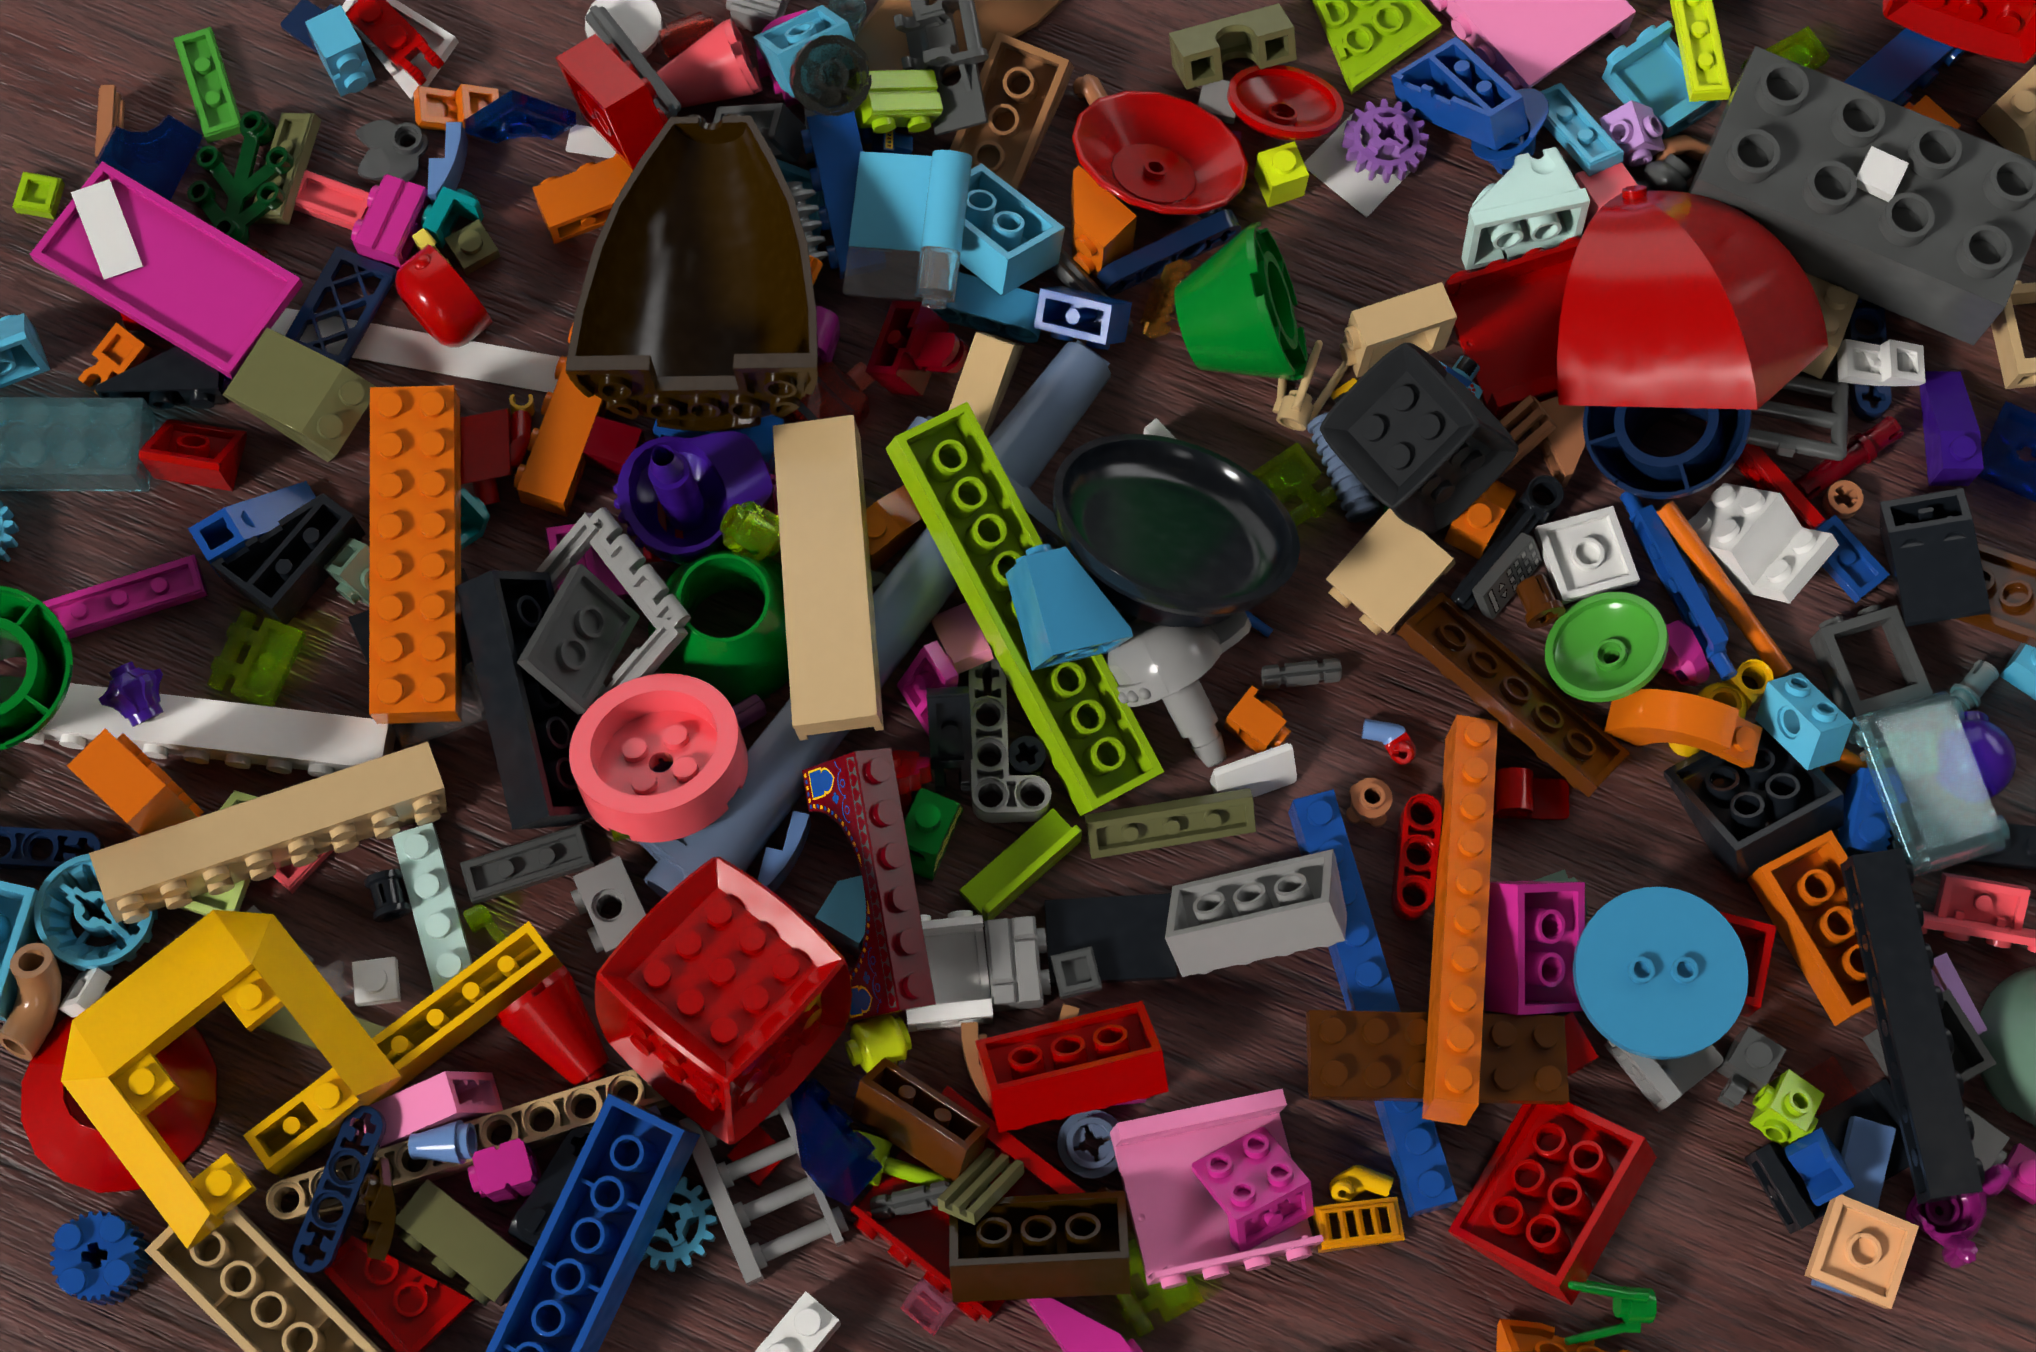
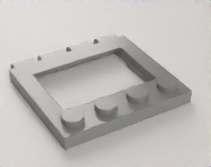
M606 507L599 508L594 513L585 512L535 571L549 572L554 591L566 577L571 567L575 566L592 546L656 628L641 648H636L613 674V680L609 685L605 687L602 684L592 704L606 692L624 682L652 675L686 637L688 632L684 629V626L691 618L674 594L667 595L669 588L650 564L643 565L646 558L627 534L620 535L623 529Z

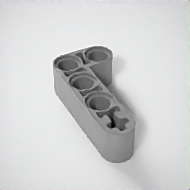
M994 657L991 661L969 669L968 674L973 759H971L972 809L976 817L983 822H1035L1049 812L1052 792L1048 782L1040 776L1009 775L1006 675L998 660ZM983 674H991V696H983ZM991 712L996 714L1000 720L994 726L988 727L980 724L977 718L982 713ZM985 752H994L1001 760L997 765L987 767L982 765L978 758ZM1028 791H1037L1044 800L1038 806H1028L1021 800V797ZM995 792L1002 798V801L996 807L990 808L982 805L979 798L984 793Z

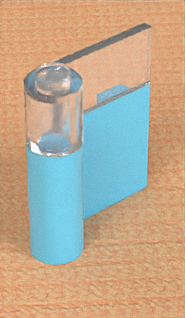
M935 150L932 152V156L860 151L843 286L844 295L922 301V306L932 309H946L947 303L955 302L973 158L971 155L953 150Z

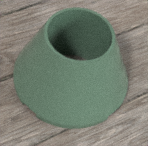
M2032 966L2012 974L1991 991L1980 1013L1987 1031L1980 1034L1979 1037L1997 1063L1980 1073L1987 1089L2007 1112H2013L2023 1120L2033 1124V1127L2036 1128V966Z

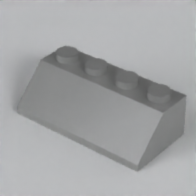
M1333 849L1172 886L1165 939L1182 977L1194 974H1207L1216 969L1235 965H1247L1257 960L1275 956H1288L1294 952L1316 947H1329L1335 943L1345 941L1347 912Z

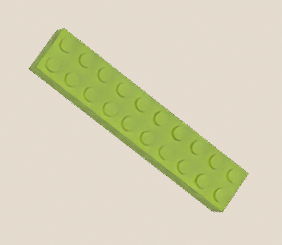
M968 402L895 436L885 449L1039 740L1043 743L1046 753L1079 815L1082 816L1164 773L1131 708L1127 703L1124 704L1119 701V691L1116 688L1119 685L1102 654L1031 670L1005 573L1016 564L1017 558L1027 555V549L1042 545L1043 543Z

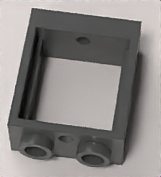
M1879 604L1859 611L1857 617L1845 621L1842 616L1830 618L1819 624L1820 629L1809 640L1834 703L1853 722L1852 728L1920 708L1934 696L1897 605L1884 609ZM1882 626L1907 687L1861 701L1836 639Z

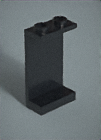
M1886 1078L1816 1117L1818 1123L1813 1132L1822 1127L1840 1154L1851 1116H1857L1896 1128L1884 1181L1909 1167L1892 1089ZM1771 1142L1744 1157L1790 1234L1803 1229L1825 1215L1829 1201L1820 1206H1816L1813 1203L1804 1180L1788 1160L1784 1147L1780 1144Z

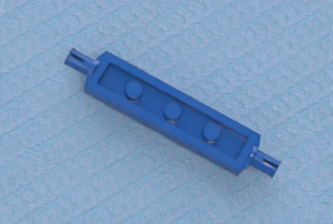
M1625 491L1620 495L1619 499L1630 515L1629 519L1632 524V530L1682 620L1694 632L1707 662L1713 663L1721 681L1733 678L1738 672L1726 654V645L1729 640L1728 628L1721 617L1716 618L1709 605V595L1704 585L1697 583L1691 574V566L1687 555L1682 549H1677L1671 538L1672 534L1656 513L1653 504L1644 507L1637 495Z

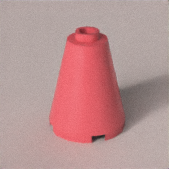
M731 18L721 22L656 72L680 102L681 108L754 95L763 91L757 68H753L749 57L751 55L737 25Z

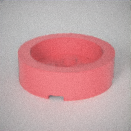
M664 673L642 676L624 682L606 692L582 715L573 732L569 748L571 771L591 816L607 831L610 832L612 829L629 835L632 841L656 843L673 841L692 835L714 823L729 809L727 803L735 795L738 788H743L748 772L746 744L735 712L729 701L709 683L682 674ZM661 758L665 762L673 763L665 772L658 773L653 771L654 767L660 763L659 759Z

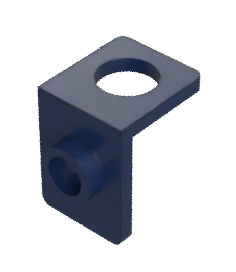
M301 0L280 25L284 31L318 54L305 21L336 6L330 4L323 11L309 0Z

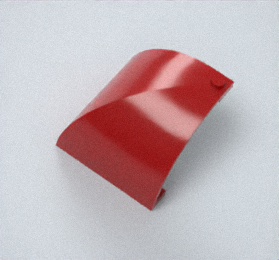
M1643 185L1625 187L1622 189V193L1602 206L1591 219L1572 260L1563 296L1558 334V404L1564 406L1758 410L1828 348L1826 325L1815 291L1802 267L1791 252L1774 234L1742 211L1702 195L1677 191H1647L1646 186Z

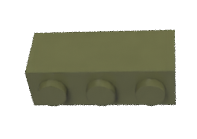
M426 1179L396 1216L395 1223L402 1228L398 1237L417 1252L424 1245L434 1253L436 1257L431 1263L451 1279L458 1273L470 1282L465 1291L484 1306L490 1300L502 1306L516 1288L529 1261L528 1258L429 1179Z

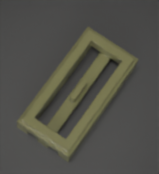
M987 1147L937 1198L938 1210L975 1225L1024 1175V1162L1016 1159L1013 1163H1010L1009 1156L1003 1153L997 1158L995 1157V1150ZM1001 1172L1002 1174L988 1188L987 1185ZM975 1198H977V1200L966 1210L965 1208H966Z

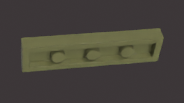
M1250 788L1085 815L1091 859L1256 832L1254 802Z

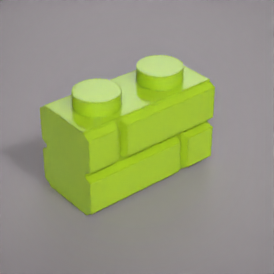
M932 69L861 71L848 87L851 105H854L857 126L859 128H872L873 132L877 134L890 132L896 127H908V131L913 133L925 131L931 127V124L943 111L940 93L937 92L938 85L935 72Z

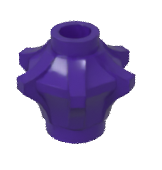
M131 661L109 672L112 680L109 682L107 691L98 698L101 705L111 707L118 711L125 719L128 718L132 727L164 712L159 704L161 702L159 686L163 676L160 669L145 670L140 667L135 668Z

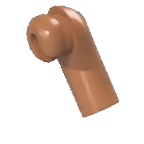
M1086 74L1083 77H1078L1073 83L1074 93L1078 94L1079 98H1085L1089 105L1098 98L1108 96L1099 78L1094 75Z
M1687 135L1662 139L1665 150L1654 155V160L1663 161L1669 154H1673L1675 156L1683 155L1701 162L1709 144Z

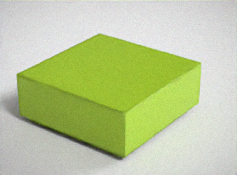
M23 172L12 207L16 213L55 219L65 183L62 178Z

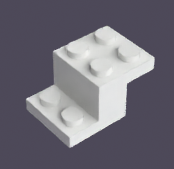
M1723 483L1716 489L1701 510L1688 521L1738 592L1785 603H1791L1839 546L1832 533L1803 528L1781 493Z

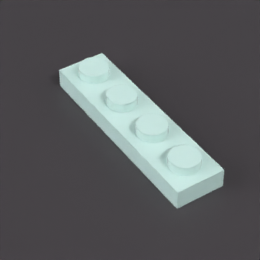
M431 822L399 832L392 836L435 992L473 962L436 827Z

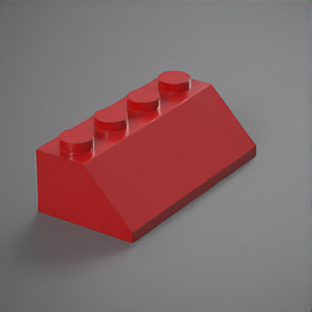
M1143 1001L975 1041L990 1106L999 1133L1009 1130H1020L1026 1126L1050 1120H1061L1071 1115L1096 1109H1106L1112 1105L1137 1099H1147L1154 1095L1169 1092L1163 1051Z

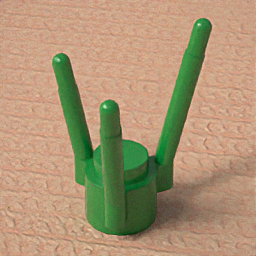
M1586 1280V1282H1568L1569 1289L1613 1297V1313L1616 1318H1622L1623 1323L1568 1336L1564 1339L1566 1345L1584 1343L1621 1333H1640L1641 1323L1651 1324L1655 1320L1657 1301L1652 1288L1616 1286Z

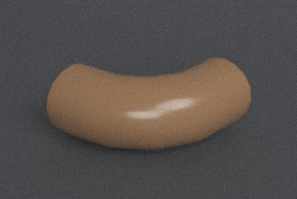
M37 942L21 947L10 960V969L17 982V997L11 1014L0 1029V1044L15 1056L25 1060H32L53 1027L61 1003L62 976L57 960L50 947Z

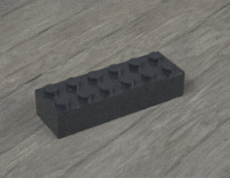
M491 570L457 585L456 590L460 610L466 628L469 648L473 658L512 830L571 826L593 818L584 803L569 762L571 738L583 713L577 715L517 663L555 597L549 572Z

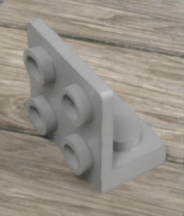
M1610 1041L1604 1044L1606 1049L1658 1113L1675 1102L1686 1091L1724 1062L1723 1057L1713 1045L1687 1057L1661 1060L1629 1053Z

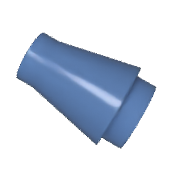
M457 1120L421 1133L410 1134L408 1139L409 1155L412 1160L423 1159L464 1164L467 1159H472L474 1152L477 1151L475 1127L472 1123L464 1124L462 1120Z

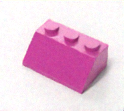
M1490 882L1485 968V1011L1514 1015L1583 1011L1574 986L1573 959L1577 942L1585 928V882Z

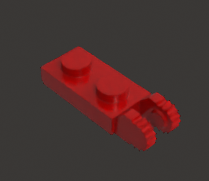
M358 0L345 13L348 19L400 71L403 69L419 86H422L427 79L424 77L423 72L417 66H413L410 61L420 52L424 55L427 62L438 70L445 64L428 46L427 41L386 0Z

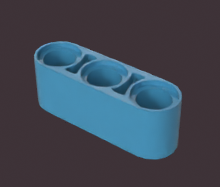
M952 270L940 271L928 307L944 321L1025 343L1037 342L1041 333V329L1034 328L1039 294L1015 288L1001 296L979 277Z

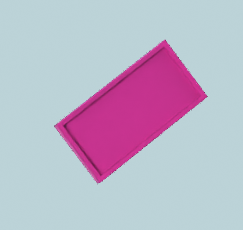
M102 161L81 189L110 179L143 267L104 280L73 199L32 250L30 256L36 263L233 379L267 327L272 328L303 286L301 279Z

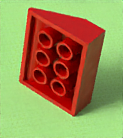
M1570 1102L1565 1105L1522 1104L1448 1232L1534 1287L1572 1306L1580 1291L1569 1289L1568 1282H1586L1657 1157L1645 1137Z

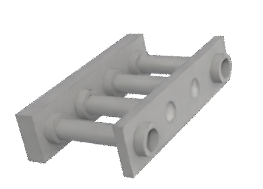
M792 1094L766 1118L768 1119L781 1113L790 1137L727 1165L725 1161L717 1164L710 1149L718 1145L717 1141L720 1140L719 1138L702 1128L689 1117L679 1121L681 1126L700 1134L692 1154L748 1287L765 1280L761 1269L768 1266V1261L829 1234H832L836 1246L839 1247L845 1244L841 1234L849 1230L839 1206L830 1209L790 1113L798 1109ZM798 1154L807 1175L806 1178L743 1205L741 1201L733 1204L727 1188L734 1186V1180L791 1155ZM815 1194L824 1215L823 1218L765 1244L759 1245L756 1242L750 1245L744 1231L745 1228L751 1226L750 1221L808 1195Z

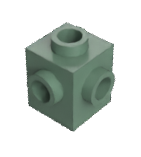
M349 537L323 569L339 583L335 589L352 604H356L359 600L369 605L370 547L363 542Z

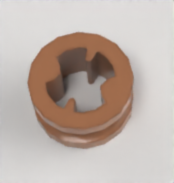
M1840 480L1831 485L1825 493L1822 506L1829 517L1836 515L1841 521L1848 520L1861 508L1864 495L1857 484L1848 480ZM1838 495L1841 497L1848 496L1851 502L1847 506L1844 503L1838 505L1835 499Z

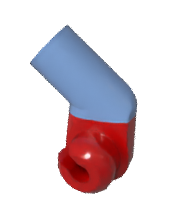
M1365 718L1362 739L1382 742L1391 758L1398 764L1406 765L1415 758V744L1402 725Z

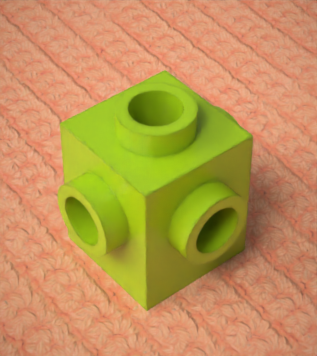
M1788 1069L1757 1092L1752 1102L1756 1109L1749 1123L1760 1130L1767 1139L1780 1144L1782 1147H1786L1798 1138H1803L1813 1132L1818 1123L1815 1114L1824 1097V1093Z

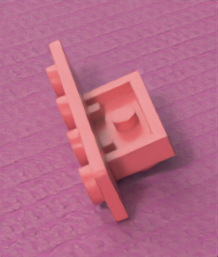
M1943 872L1934 912L1923 911L1924 924L1921 927L1922 934H1927L1928 929L1944 931L1943 935L1954 940L1969 941L1970 936L1986 938L1985 942L1987 944L2000 948H2011L2012 943L2027 945L2029 951L2036 953V930L2022 928L2031 890L2026 886Z

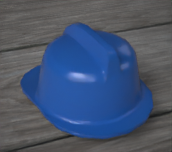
M1522 88L1516 90L1523 96L1528 132L1498 150H1493L1471 140V149L1474 154L1488 161L1494 166L1497 173L1505 175L1512 168L1517 155L1529 153L1532 157L1535 153L1536 135L1545 123L1549 113L1548 100L1542 92L1536 89Z

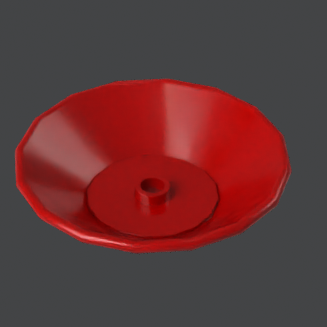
M1123 91L1098 98L1078 115L1072 135L1078 161L1100 187L1126 203L1161 214L1198 215L1226 206L1245 186L1249 164L1241 141L1220 118L1191 101L1152 91Z
M66 1016L48 1034L42 1046L30 1061L21 1082V1122L34 1154L64 1182L97 1193L140 1190L142 1188L61 1082L71 1023L74 1019ZM194 1026L190 1027L155 1055L180 1089L146 1115L182 1164L202 1144L217 1108V1067L203 1034Z

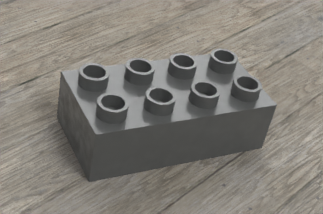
M1755 46L1729 96L1688 191L1691 194L1702 195L1721 201L1758 221L1791 252L1804 272L1859 295L1858 298L1973 346L2006 307L2036 231V161ZM1871 146L1909 163L1894 197L1889 202L1857 188L1856 175Z

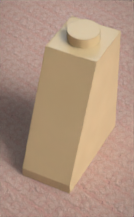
M976 332L949 410L968 402L986 437L990 432L1019 362L1024 345L988 332Z

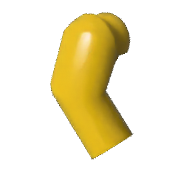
M1353 1165L1332 1179L1329 1190L1332 1198L1338 1203L1350 1202L1364 1191L1387 1198L1394 1177L1362 1165Z

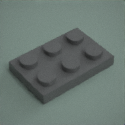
M578 564L571 567L517 663L577 715L585 713L595 699L640 615L584 565Z

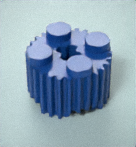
M90 1211L88 1216L80 1214L78 1221L71 1219L70 1223L63 1224L54 1235L55 1242H53L52 1246L56 1249L50 1252V1256L54 1257L50 1265L55 1267L52 1275L58 1277L56 1283L59 1284V1288L72 1297L105 1306L106 1303L115 1305V1301L122 1303L125 1296H131V1289H138V1282L143 1283L142 1274H147L149 1271L147 1267L153 1264V1261L149 1260L150 1256L144 1251L151 1243L143 1239L145 1235L138 1231V1226L118 1215L98 1211V1213ZM102 1250L108 1252L107 1260H101L102 1266L96 1265L98 1254Z

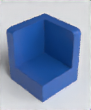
M1822 1127L1784 1147L1788 1160L1804 1180L1810 1198L1816 1206H1820L1855 1187L1843 1156Z

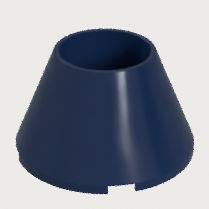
M1585 406L1583 432L1587 449L1595 465L1617 487L1645 498L1673 499L1694 494L1711 486L1734 466L1746 446L1751 429L1752 412L1745 409ZM1687 414L1699 417L1707 422L1703 436L1692 448L1684 453L1671 457H1656L1639 450L1641 441L1648 429L1665 417Z

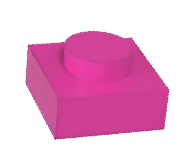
M2018 1143L2013 1146L2004 1163L2013 1170L2014 1176L2005 1188L2034 1205L2036 1204V1153Z

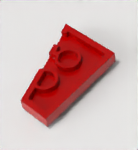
M351 1236L339 1248L332 1265L323 1271L396 1352H423L476 1302L388 1254L385 1261L369 1258L367 1255V1244L354 1236Z

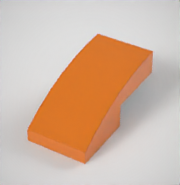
M460 84L458 89L453 91L418 86L413 93L415 121L420 129L446 130V122H462L464 130L497 128L501 125L499 91L496 88Z

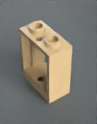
M2016 280L2006 307L1991 324L2005 389L2036 386V357L2025 358L2013 308V305L2036 303V282L2022 284V281Z
M1443 283L1430 285L1351 312L1348 325L1344 330L1343 342L1340 344V352L1347 367L1352 366L1356 378L1363 376L1383 356L1403 343L1415 344L1429 354L1446 348L1457 315Z

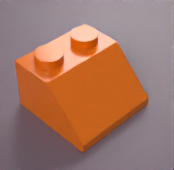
M1078 165L1073 170L1071 194L1072 257L1088 275L1092 273L1097 278L1102 268L1133 251L1137 216L1114 195L1100 187Z

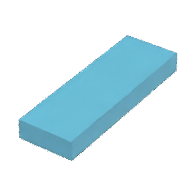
M1562 83L1540 91L1549 102V113L1543 125L1588 176L1623 162L1624 151Z

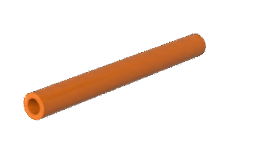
M1672 500L1658 509L1656 513L1758 656L1769 665L1773 672V677L1777 679L1791 670V664L1675 502Z

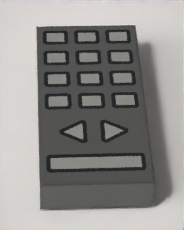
M1523 532L1519 534L1472 589L1482 615L1493 620L1514 596L1517 585L1529 578L1542 563L1533 537Z

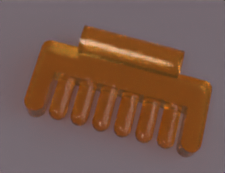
M1180 259L1165 265L1161 278L1155 279L1140 321L1141 325L1145 326L1143 334L1151 339L1166 335L1171 330V326L1166 323L1171 321L1169 314L1174 312L1172 305L1175 304V287L1182 281L1180 279L1185 277V273L1192 266L1185 260Z

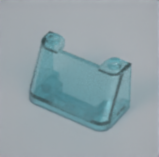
M1946 691L1853 717L1851 719L1853 725L1848 736L1851 745L1858 743L1860 748H1865L1859 756L1862 762L1866 761L1893 832L1895 838L1892 841L1894 849L1903 847L1904 858L1909 860L1912 865L1914 879L2004 850L2005 840L2010 839L2008 825L2002 815L1997 816L1961 724V720L1965 719L1962 705L1957 696L1950 697Z

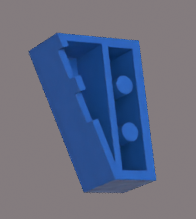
M1457 36L1391 75L1397 102H1402V111L1407 112L1414 109L1416 111L1414 116L1493 150L1500 149L1529 131L1523 96Z

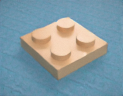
M1841 1194L1829 1201L1804 1276L1884 1309H1892L1919 1226Z

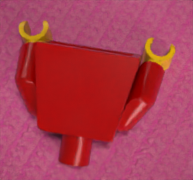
M512 394L509 397L510 409L506 408L460 417L461 485L472 483L475 497H478L484 505L501 502L496 478L512 475L513 469L523 462L531 439L532 416L535 412L532 394L528 395V403L522 406L516 404L515 394Z

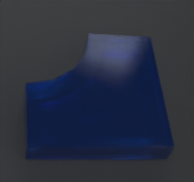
M511 90L464 120L465 132L496 144L518 137H541L552 140L576 125V112Z
M171 115L165 116L155 128L147 132H130L116 126L112 128L95 163L99 165L103 161L170 201L203 135Z

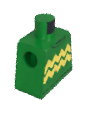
M924 788L919 789L904 824L909 851L913 850L924 856V858L910 853L913 874L933 881L964 808L960 803Z

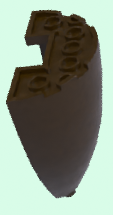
M728 114L723 116L722 120L717 123H707L699 115L670 117L637 163L610 210L592 252L575 312L566 361V373L573 384L588 398L596 395L606 401V409L631 420L638 415L657 419V426L687 431H729L761 425L762 417L772 414L782 418L798 409L801 399L806 394L812 395L818 378V335L808 244L793 195L774 154L751 116Z

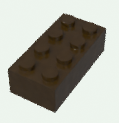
M1112 1191L1001 1197L975 1225L950 1215L949 1269L953 1303L1131 1294L1126 1192ZM975 1198L965 1209L967 1210L977 1200V1198Z

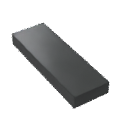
M582 824L460 862L469 897L473 905L595 866Z

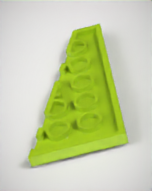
M1312 0L1351 95L1441 32L1442 24L1421 0Z

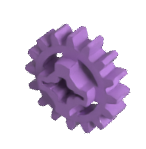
M1382 99L1380 107L1375 108L1371 101L1366 102L1364 112L1356 108L1352 119L1347 120L1343 132L1345 135L1342 141V147L1348 149L1345 159L1346 161L1357 160L1355 168L1357 173L1364 169L1368 170V180L1372 181L1377 174L1382 175L1384 183H1389L1391 174H1395L1400 181L1404 180L1407 170L1415 173L1420 161L1424 160L1427 151L1425 147L1429 139V134L1422 133L1425 122L1424 120L1414 122L1413 118L1416 111L1414 109L1408 110L1406 113L1401 111L1402 102L1400 101L1395 104L1394 108L1388 107L1386 99Z

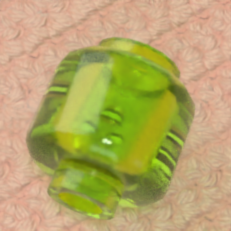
M746 501L741 505L738 503L734 504L726 512L720 525V531L723 533V543L727 548L757 561H762L767 556L773 557L780 550L779 517L754 501Z

